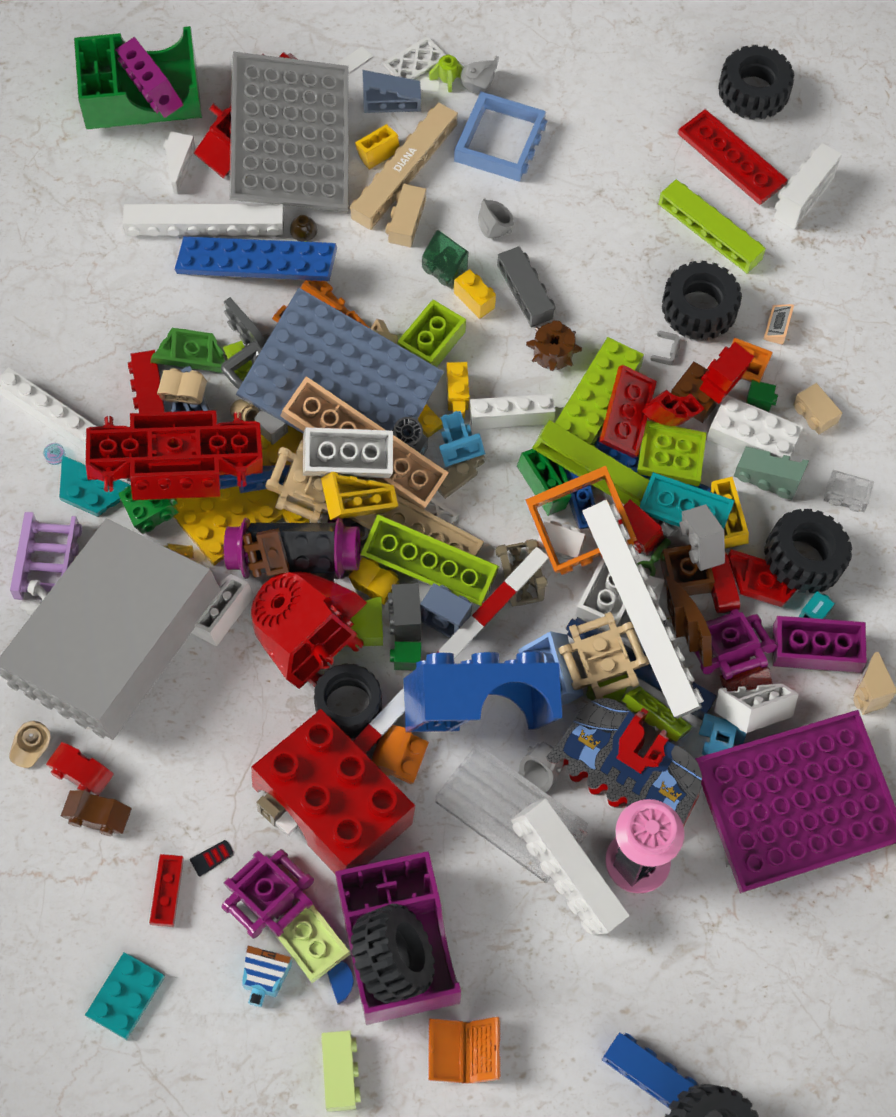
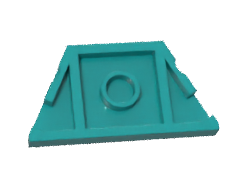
M63 455L59 493L61 501L97 517L105 513L108 508L120 503L118 493L130 484L118 479L113 481V491L110 492L108 486V492L104 491L103 481L87 479L86 465Z

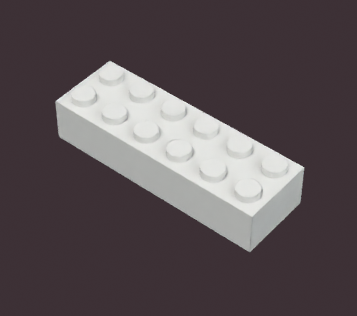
M547 799L531 803L511 819V822L514 824L512 827L516 834L524 838L528 851L539 859L541 869L554 880L555 889L561 895L564 894L569 901L567 903L568 907L573 913L579 915L582 920L581 924L588 933L592 935L609 933L629 917L627 911Z

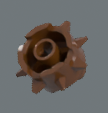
M556 320L540 328L536 327L534 340L526 342V346L534 350L532 362H537L546 369L549 367L550 371H554L555 368L560 370L567 365L573 366V354L582 351V347L575 344L576 331H572L562 322Z

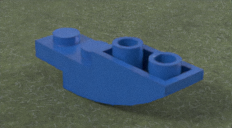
M563 467L568 481L578 477ZM591 486L571 493L569 500L572 514L579 529L589 528L582 511L595 505Z

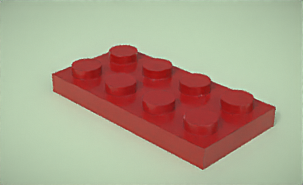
M625 365L618 367L599 440L600 443L632 458L638 457L648 419L642 410L653 399L656 380Z

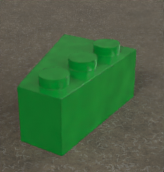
M534 449L521 453L517 468L534 495L568 482L566 473H564L563 467ZM571 494L542 505L546 514L549 516L566 509Z

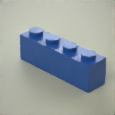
M619 1032L602 1058L604 1063L668 1108L672 1101L679 1100L677 1096L682 1091H688L689 1087L699 1085L689 1076L684 1078L678 1074V1069L671 1063L661 1062L656 1058L657 1054L647 1047L643 1049L637 1045V1040L628 1033L623 1035Z

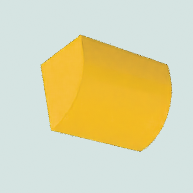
M387 124L355 142L357 152L369 170L395 155L397 148L400 147L398 134Z

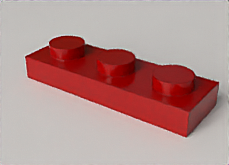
M160 854L149 921L150 925L174 927L184 862L183 856Z

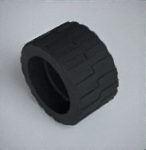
M348 663L336 665L325 671L317 681L318 683L314 689L315 711L318 712L322 709L349 738H356L382 711V692L379 681L365 667ZM355 686L364 690L368 694L370 701L368 707L360 714L343 717L333 713L328 708L327 699L333 691L340 687Z

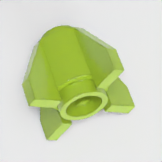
M444 55L429 72V80H439L440 78L442 82L447 83L448 93L452 92V82L456 78H461L464 66L456 57Z

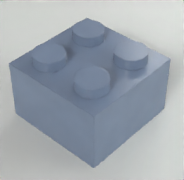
M434 583L420 604L421 622L451 638L471 617L472 604L467 598L463 596L458 597L451 593L447 587L443 585L438 586Z

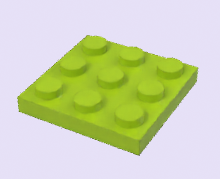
M647 421L640 447L637 473L651 477L654 472L685 484L699 486L707 433Z

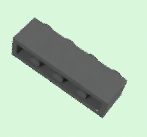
M518 246L499 253L497 266L528 323L533 327L552 320L556 308L553 300L547 296L545 285L539 282L536 269L532 268L529 264L530 261L527 253H523L521 247Z

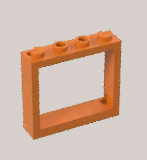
M606 466L525 499L556 573L561 572V575L572 572L573 567L581 564L582 567L594 562L593 558L601 555V552L597 548L560 564L537 508L605 479L624 527H626L631 539L627 540L628 544L634 545L633 542L637 540Z

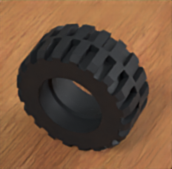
M747 45L741 47V50L737 49L732 52V55H729L723 64L718 85L719 95L723 99L725 106H729V110L733 113L737 112L739 116L743 118L747 116L749 119H765L767 116L772 117L777 112H781L789 101L795 76L791 63L786 61L787 58L783 54L780 55L778 50L774 48L773 50L769 49L765 45L763 47H758V45L748 47ZM757 77L765 80L770 86L754 87L742 79Z
M693 261L689 262V265L683 264L679 266L678 270L676 269L671 273L665 285L662 312L665 314L666 322H671L670 327L674 331L678 330L680 335L684 337L688 335L690 339L696 340V338H701V340H708L709 337H712V339L719 337L720 333L725 334L733 326L741 305L742 293L740 292V284L736 282V277L732 273L729 274L728 269L725 267L721 268L718 266L719 264L714 262L709 264L707 261H701V263ZM692 292H703L712 296L719 305L711 309H700L688 303L684 296Z
M796 509L792 513L787 512L777 521L765 542L764 554L766 555V564L770 565L769 570L773 575L777 576V580L780 583L784 582L792 590L795 588L798 589V592L806 593V591H809V593L824 592L837 583L851 561L852 544L848 542L850 538L847 532L842 530L843 526L840 523H836L832 516H826L822 511L817 510L813 512L812 509H804L803 511ZM793 541L810 544L820 553L823 561L806 558L798 552Z
M389 904L359 917L353 927V935L351 937V944L353 945L351 950L352 957L355 959L354 965L360 973L359 977L362 983L366 984V989L369 993H373L377 1000L387 1004L423 994L430 987L435 973L433 968L435 964L434 957L432 956L433 949L432 945L429 944L427 932L422 928L421 921L416 919V915L409 911L407 907L399 904Z
M711 1084L694 1085L689 1087L688 1091H682L677 1096L679 1100L672 1101L669 1105L671 1109L670 1114H665V1117H705L711 1111L717 1110L722 1117H759L756 1110L750 1109L752 1103L748 1098H743L742 1093L729 1087Z

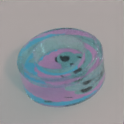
M51 443L43 451L45 460L52 465L62 463L63 455L66 456L63 446L59 443Z

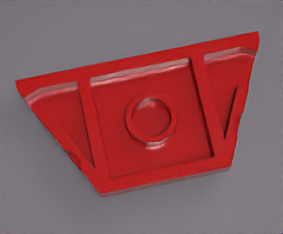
M733 549L729 551L728 558L741 595L782 607L798 590L788 588L784 582L780 583L777 580V576L771 573L769 570L770 565H767L764 559Z

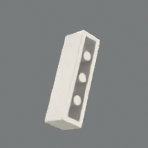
M553 394L470 399L471 430L546 425L549 420L554 422L555 406Z

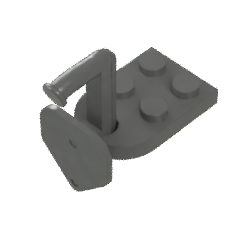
M229 297L224 301L226 308L224 313L229 319L227 323L233 331H238L242 342L245 345H249L226 360L221 365V371L239 389L243 381L234 371L251 359L255 362L271 333L262 335L255 324Z

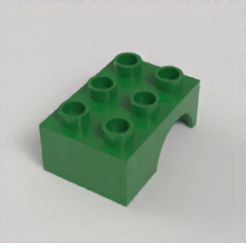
M191 26L183 27L181 38L171 47L158 51H146L168 79L183 103V106L166 118L160 112L155 113L150 105L152 101L149 103L146 101L142 91L140 92L133 83L134 81H131L126 74V68H123L117 60L120 56L116 49L126 43L121 33L74 38L78 100L86 130L202 118Z

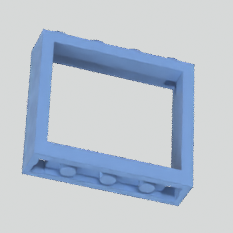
M480 92L455 147L454 162L520 182L522 175L528 171V161L533 160L535 145L538 146L542 136L540 133L546 129L548 122L545 119L546 111ZM486 109L534 123L517 164L468 149Z

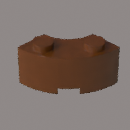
M70 790L61 817L67 819L68 824L80 828L83 825L99 830V833L112 836L113 833L123 834L132 808L116 799L100 797L84 790Z

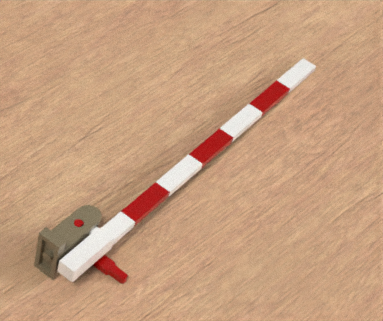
M536 547L437 653H453L455 659L542 567L549 557ZM404 688L353 741L365 754L405 712ZM267 793L256 802L258 812L273 826L276 825L288 837L298 827L287 810L270 794Z

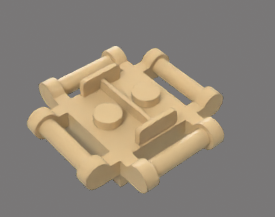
M301 440L296 454L287 448L281 447L279 449V458L272 476L267 480L265 487L279 494L275 508L288 510L309 519L311 523H317L321 512L329 514L327 504L324 503L325 495L321 482L323 476H303V440ZM286 461H290L292 463L284 484L281 485L278 483Z
M611 612L605 613V616L578 626H569L574 643L558 648L560 655H563L571 675L573 690L591 686L596 699H602L604 695L629 686H639L634 670L650 663L647 656H644L632 622H627L617 627ZM608 624L610 630L581 640L579 634ZM625 633L636 657V660L632 662L629 660L620 635ZM572 652H578L587 678L581 679ZM625 674L628 675V678L603 687L598 685L600 682Z

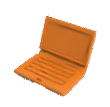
M499 1017L470 1022L429 1019L428 1080L452 1083H480L499 1080L501 1077Z

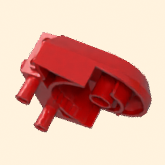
M307 572L281 573L270 578L256 594L251 609L252 625L255 636L286 680L298 689L307 682L315 687L318 679L322 676L318 671L321 668H329L328 662L333 665V657L343 647L347 645L354 652L360 651L355 645L362 649L364 642L356 636L357 633L352 627L354 622L351 618L367 602L354 591Z

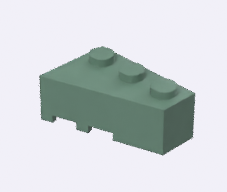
M746 446L736 467L734 477L742 482L756 485L761 490L773 492L783 499L793 500L809 460L803 459L802 462L792 461L790 456L783 455L782 458L771 456L769 451Z

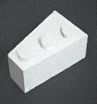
M232 574L218 583L221 589L197 621L194 630L191 632L215 646L220 643L254 598V593L249 583Z
M782 683L757 685V688L753 690H746V687L743 686L738 687L737 691L728 692L726 688H719L714 712L737 726L741 731L748 733L793 717L798 693Z

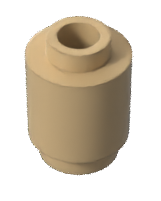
M242 399L236 400L230 408V414L233 418L235 412H237V418H239L238 412H241L242 420L254 421V418L259 413L256 406Z

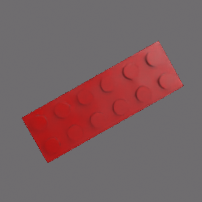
M706 109L678 129L677 134L759 205L787 185L788 179Z

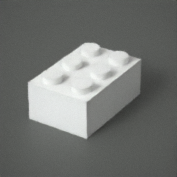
M601 558L577 606L575 617H580L586 622H590L605 616V613L611 612L616 626L619 627L626 613V608L606 563ZM608 624L599 627L606 631L610 630Z

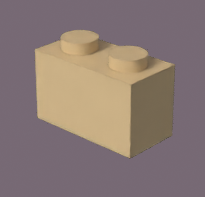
M817 383L797 394L793 404L796 412L807 420L809 427L815 430L818 435L836 425L842 415L841 410Z

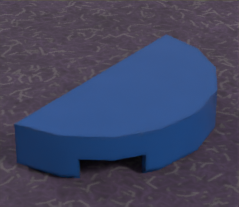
M341 961L327 972L338 1005L348 998L354 985L352 971L344 961Z

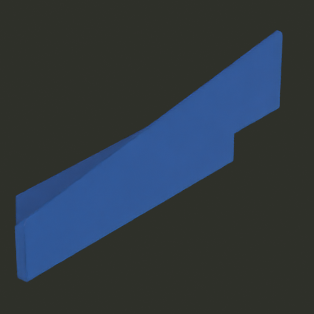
M290 465L284 466L279 484H284ZM263 466V473L246 476L247 484L243 487L241 480L240 493L267 489L265 485L267 480L271 478L275 466ZM219 475L220 489L238 486L237 476Z

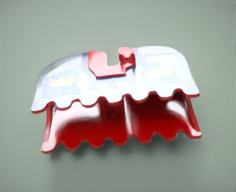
M609 698L596 699L586 704L561 740L547 755V760L556 764L564 759L562 768L568 765L567 771L572 782L577 783L583 778H587V785L591 794L598 795L603 790H607L606 796L611 807H618L621 803H627L626 807L634 802L646 799L657 800L670 806L679 815L684 827L699 798L702 775L694 757L684 749L670 743L669 738H667L668 731L663 729L644 758H642L638 753L645 742L642 725L649 712L647 709L642 708L641 711L634 715L623 704Z

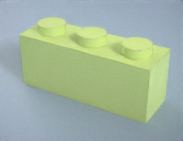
M351 1030L321 1033L326 1110L330 1112L356 1109V1102H360V1088L355 1087L354 1077H359L358 1062H353L352 1052H357L356 1037H351Z

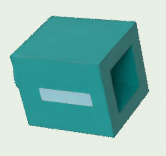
M817 591L804 606L799 617L826 619L835 603L832 602L830 597Z

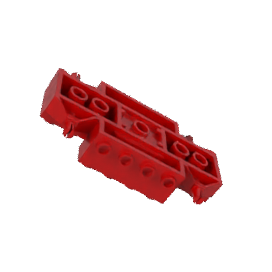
M216 410L130 413V427L114 426L113 417L109 416L108 422V416L104 418L105 425L86 428L85 464L87 479L103 481L104 491L108 492L109 486V490L112 492L113 481L130 478L132 500L220 497L219 475L237 476V485L241 487L242 480L244 487L247 484L246 476L263 473L260 423L242 420L241 412H238L239 418H237V412L233 414V422L217 424Z

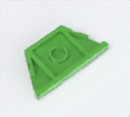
M172 327L167 337L161 342L158 350L153 353L151 363L185 368L191 366L192 369L223 373L221 365L225 362V359L223 358L224 353L221 347L217 345V340L213 333Z

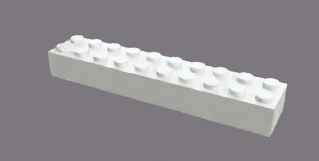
M605 500L583 510L585 519L673 716L678 719L701 709L700 703L704 702L699 689L693 688L691 682L695 681L690 669L688 667L684 668L682 661L685 660L681 649L678 646L675 647L672 642L676 640L671 627L665 626L663 622L667 618L660 605L656 606L654 602L658 598L651 585L647 586L645 582L649 578L644 567L636 562L640 558L635 547L627 542L631 538L626 527L618 522L622 518L617 507H615L614 503L610 505Z

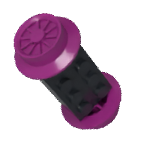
M244 518L241 526H228L225 531L224 561L226 569L240 570L244 579L250 577L252 570H249L248 567L249 558L247 552H244L243 549L244 540L242 536L250 533L252 540L258 541L256 537L258 532L278 528L287 556L289 572L336 573L337 579H341L345 570H359L361 539L359 527H345L341 518H338L336 523H251L249 518ZM256 550L257 558L261 560V551ZM262 568L261 572L266 573V569Z

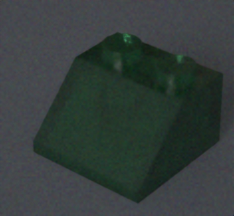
M437 230L422 255V268L427 274L437 278L442 285L453 289L454 279L468 270L469 252Z

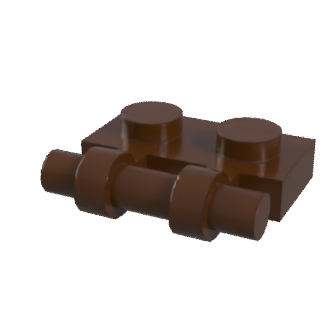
M279 528L258 532L256 535L258 541H253L250 533L242 536L244 540L243 549L244 552H247L249 558L248 567L249 570H252L254 577L262 576V568L266 569L267 576L289 572L290 568ZM256 550L261 551V560L257 558Z

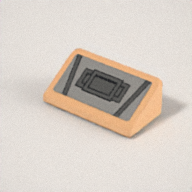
M793 304L772 306L763 340L783 345L794 308Z

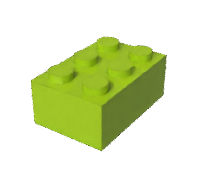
M432 299L397 341V345L438 367L465 334L466 319Z

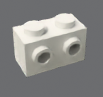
M556 521L544 522L557 556L570 560L581 555L586 541V535L583 533V530L576 527L567 529ZM539 535V549L543 552H546L544 544Z

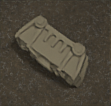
M536 539L526 540L524 543L504 544L496 547V556L501 558L505 580L523 562V559L519 557L521 548L526 547L527 555L536 547L539 548ZM508 550L511 556L515 557L513 565L509 563L507 554ZM541 568L520 589L523 592L521 600L517 602L516 594L511 598L512 607L544 600L545 587H547L548 582L547 578L542 575ZM529 584L535 588L537 598H533L527 592Z

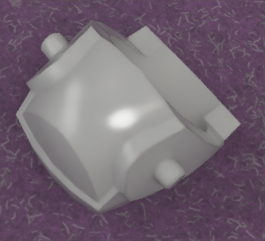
M496 56L492 61L475 62L464 66L461 72L463 86L471 93L480 94V92H486L495 76L494 73L497 69L499 56Z
M483 199L478 216L482 233L487 238H498L507 233L510 234L512 232L511 228L514 225L512 213L497 201Z
M545 742L538 743L534 748L528 747L527 751L529 753L522 759L519 772L516 775V778L524 786L540 796H544L555 783L562 771L564 759H562L559 763L553 764L547 760V755L554 747Z

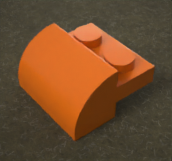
M734 338L732 344L734 342L738 343L755 356L741 379L749 382L752 380L761 382L773 352Z
M392 725L378 740L371 760L386 776L392 775L409 784H413L429 742L413 735L412 732H406L404 727Z

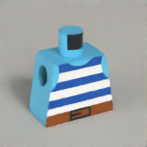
M247 946L242 985L244 989L251 991L248 1004L262 1007L265 995L272 997L278 995L292 966L293 961L291 957Z

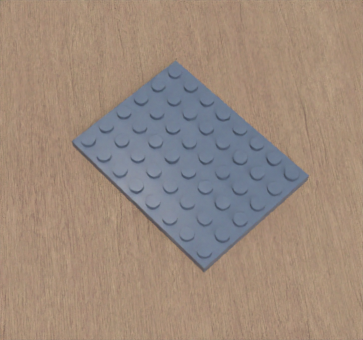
M298 287L236 395L303 433L302 430L280 415L307 376L385 430L392 431L395 423L400 418L413 417L418 419L444 371ZM405 429L403 433L405 436H408L409 432Z

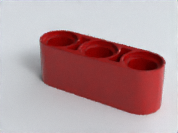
M725 552V563L711 567L715 581L711 595L718 614L735 609L740 610L737 587L728 555Z

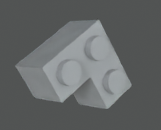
M707 505L683 511L680 528L682 533L687 534L692 549V551H689L692 563H696L700 571L724 564V529Z

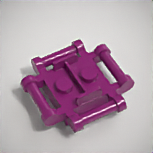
M738 609L730 611V614L706 621L712 640V655L714 657L712 658V666L703 667L699 652L696 651L694 653L701 664L700 668L704 674H710L715 669L720 668L724 679L728 680L733 678L735 674L759 666L760 668L768 666L764 652H774L777 649V644L768 636L758 614L745 617L743 612L739 613Z
M283 849L278 850L270 859L257 850L253 854V858L231 879L228 878L223 882L232 894L223 902L221 908L226 913H230L248 930L247 934L253 939L257 938L266 926L277 937H280L284 933L283 929L305 908L309 909L313 905L312 901L302 891L313 884L314 878L309 873L305 874L291 861ZM282 864L299 881L294 883L277 865ZM297 898L299 902L275 923L273 919H279L293 905L292 901ZM240 900L259 918L255 923L236 906Z

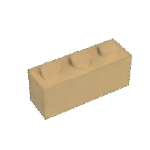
M403 184L402 190L397 192V205L392 208V221L387 223L385 233L388 234V243L412 247L426 203V188Z

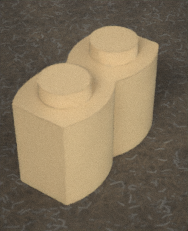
M171 368L170 370L163 371L157 394L164 401L199 405L202 403L207 380L198 371L192 370L183 373L179 369Z

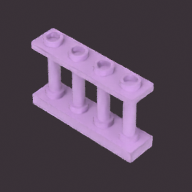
M33 512L24 513L10 592L14 599L23 600L24 592H27L30 583L27 579L28 572L62 573V576L74 561V556L78 555L79 550L77 538L82 533V524H79L76 516L71 517L70 525L39 523ZM35 533L68 534L67 545L38 543L34 540ZM35 551L65 553L64 563L32 562L30 560L31 553ZM41 583L40 586L46 592H50L55 584Z

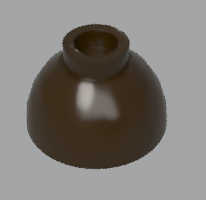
M300 215L292 221L290 234L297 241H310L317 234L316 223L312 218Z

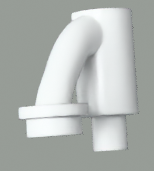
M31 580L27 591L33 596L38 594L44 600L48 593L40 586V580ZM33 600L30 603L22 601L20 609L27 611V615L31 616L41 603Z

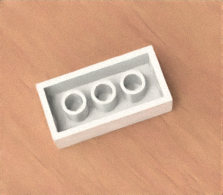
M821 143L817 149L814 148L808 157L809 160L807 162L803 161L799 167L798 174L792 175L788 182V187L781 189L778 195L780 199L774 208L776 210L774 218L795 229L833 180L842 154L824 143Z
M727 395L723 399L710 426L707 440L740 454H743L747 446L769 451L771 456L782 458L783 455L791 457L803 426Z
M306 427L303 432V476H325L330 472H336L338 475L347 477L390 478L393 474V431Z

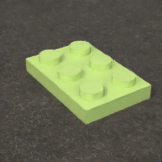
M314 905L309 909L305 908L283 929L284 933L277 937L311 983H314L350 955V951Z

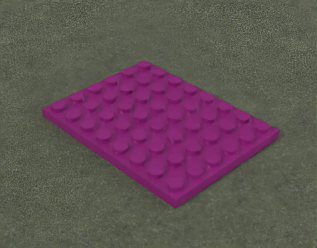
M859 710L695 758L702 775L701 786L740 894L896 844V807Z

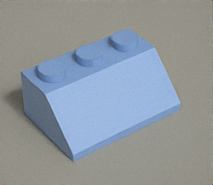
M550 631L518 649L519 653L543 652L544 663H559L562 705H565L580 698L584 693L582 689L573 690L571 675L563 655H560L558 650L561 646L570 644L568 636Z

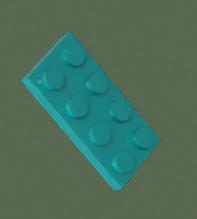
M653 472L639 507L652 518L680 527L683 511L706 504L724 529L735 500Z

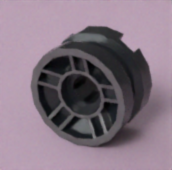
M413 417L400 418L392 429L395 437L412 448L418 444L423 434L420 422ZM407 429L411 435L405 436L403 431Z

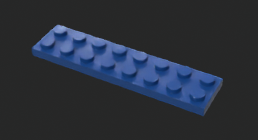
M184 236L175 271L177 274L330 281L337 245L336 243Z

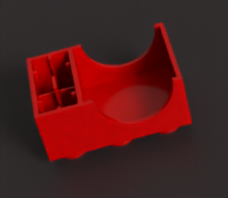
M322 709L251 766L252 787L258 793L261 790L267 792L287 810L303 832L307 845L334 874L335 871L367 865L413 823L415 804Z

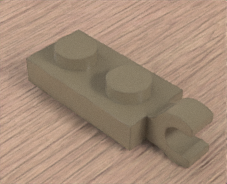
M481 455L449 467L446 470L449 473L437 491L445 499L477 476L478 471L476 468L485 462L483 460L485 456Z

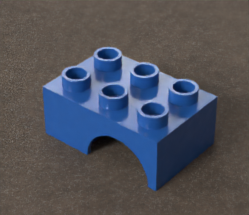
M543 652L516 654V659L507 660L504 663H499V653H474L471 655V660L461 661L460 664H454L453 653H431L426 655V660L416 662V669L403 678L406 732L460 731V726L470 720H481V710L488 695H499L513 701L523 712L528 730H537L562 719L559 663H544Z

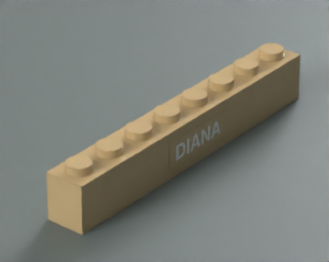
M439 102L434 108H431L427 117L418 123L413 134L408 135L403 146L397 148L393 158L387 160L383 170L377 173L372 183L363 189L358 200L352 202L350 207L351 219L371 230L394 203L397 192L402 190L403 184H409L457 126L458 113Z

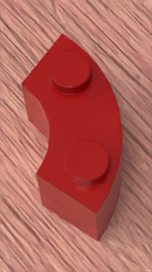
M666 389L652 399L642 412L650 420L659 424L678 426L684 424L705 408L691 393L686 397H678Z
M61 742L46 763L52 769L50 773L60 780L63 778L78 786L77 790H84L97 796L101 794L114 775L113 772L94 758L88 759L79 749Z

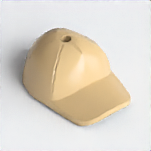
M38 721L24 723L14 736L9 754L10 761L23 768L32 767L49 745L50 732L48 728Z

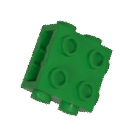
M131 485L118 493L133 526L142 534L151 532L156 526L171 520L174 515L179 513L176 504H178L177 499L132 500Z

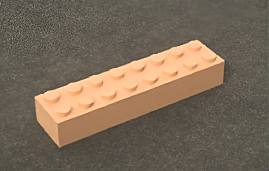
M307 376L280 415L303 432L306 427L385 430ZM393 435V474L390 478L373 479L377 482L394 485L396 495L425 509L449 472Z

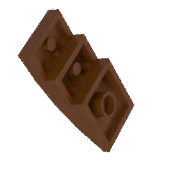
M667 576V609L676 638L685 637L689 652H699L703 667L712 666V640L707 623L696 603L672 577Z

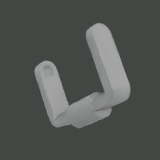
M658 331V337L674 340L670 351L671 357L665 358L652 355L651 361L672 365L680 349V344H678L679 335Z

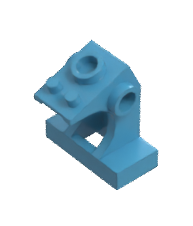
M455 411L452 414H445L441 417L445 431L441 432L444 444L440 445L439 448L445 467L486 454L480 434L472 435L469 423H464L461 411Z
M705 714L699 735L710 737L709 743H704L701 755L705 756L731 748L733 744L741 745L744 743L747 733L741 731L726 719Z

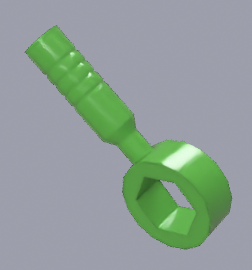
M664 538L652 554L650 561H640L637 563L650 570L651 574L649 576L655 577L656 568L654 563L661 558L663 549L668 548L671 541Z

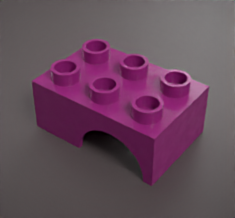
M429 851L335 871L350 951L353 949L351 944L352 930L359 917L389 904L405 906L416 915V919L421 921L422 928L427 932L429 944L432 945L433 949L432 956L435 961L433 965L435 973L427 991L412 998L389 1004L377 1000L373 993H369L366 989V984L362 983L359 977L360 973L354 965L366 1025L460 1004L461 988L456 979L443 923L442 906Z

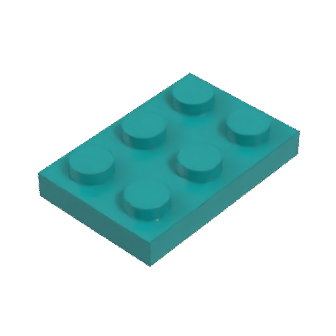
M123 952L85 1013V1017L127 1040L164 980L165 975Z

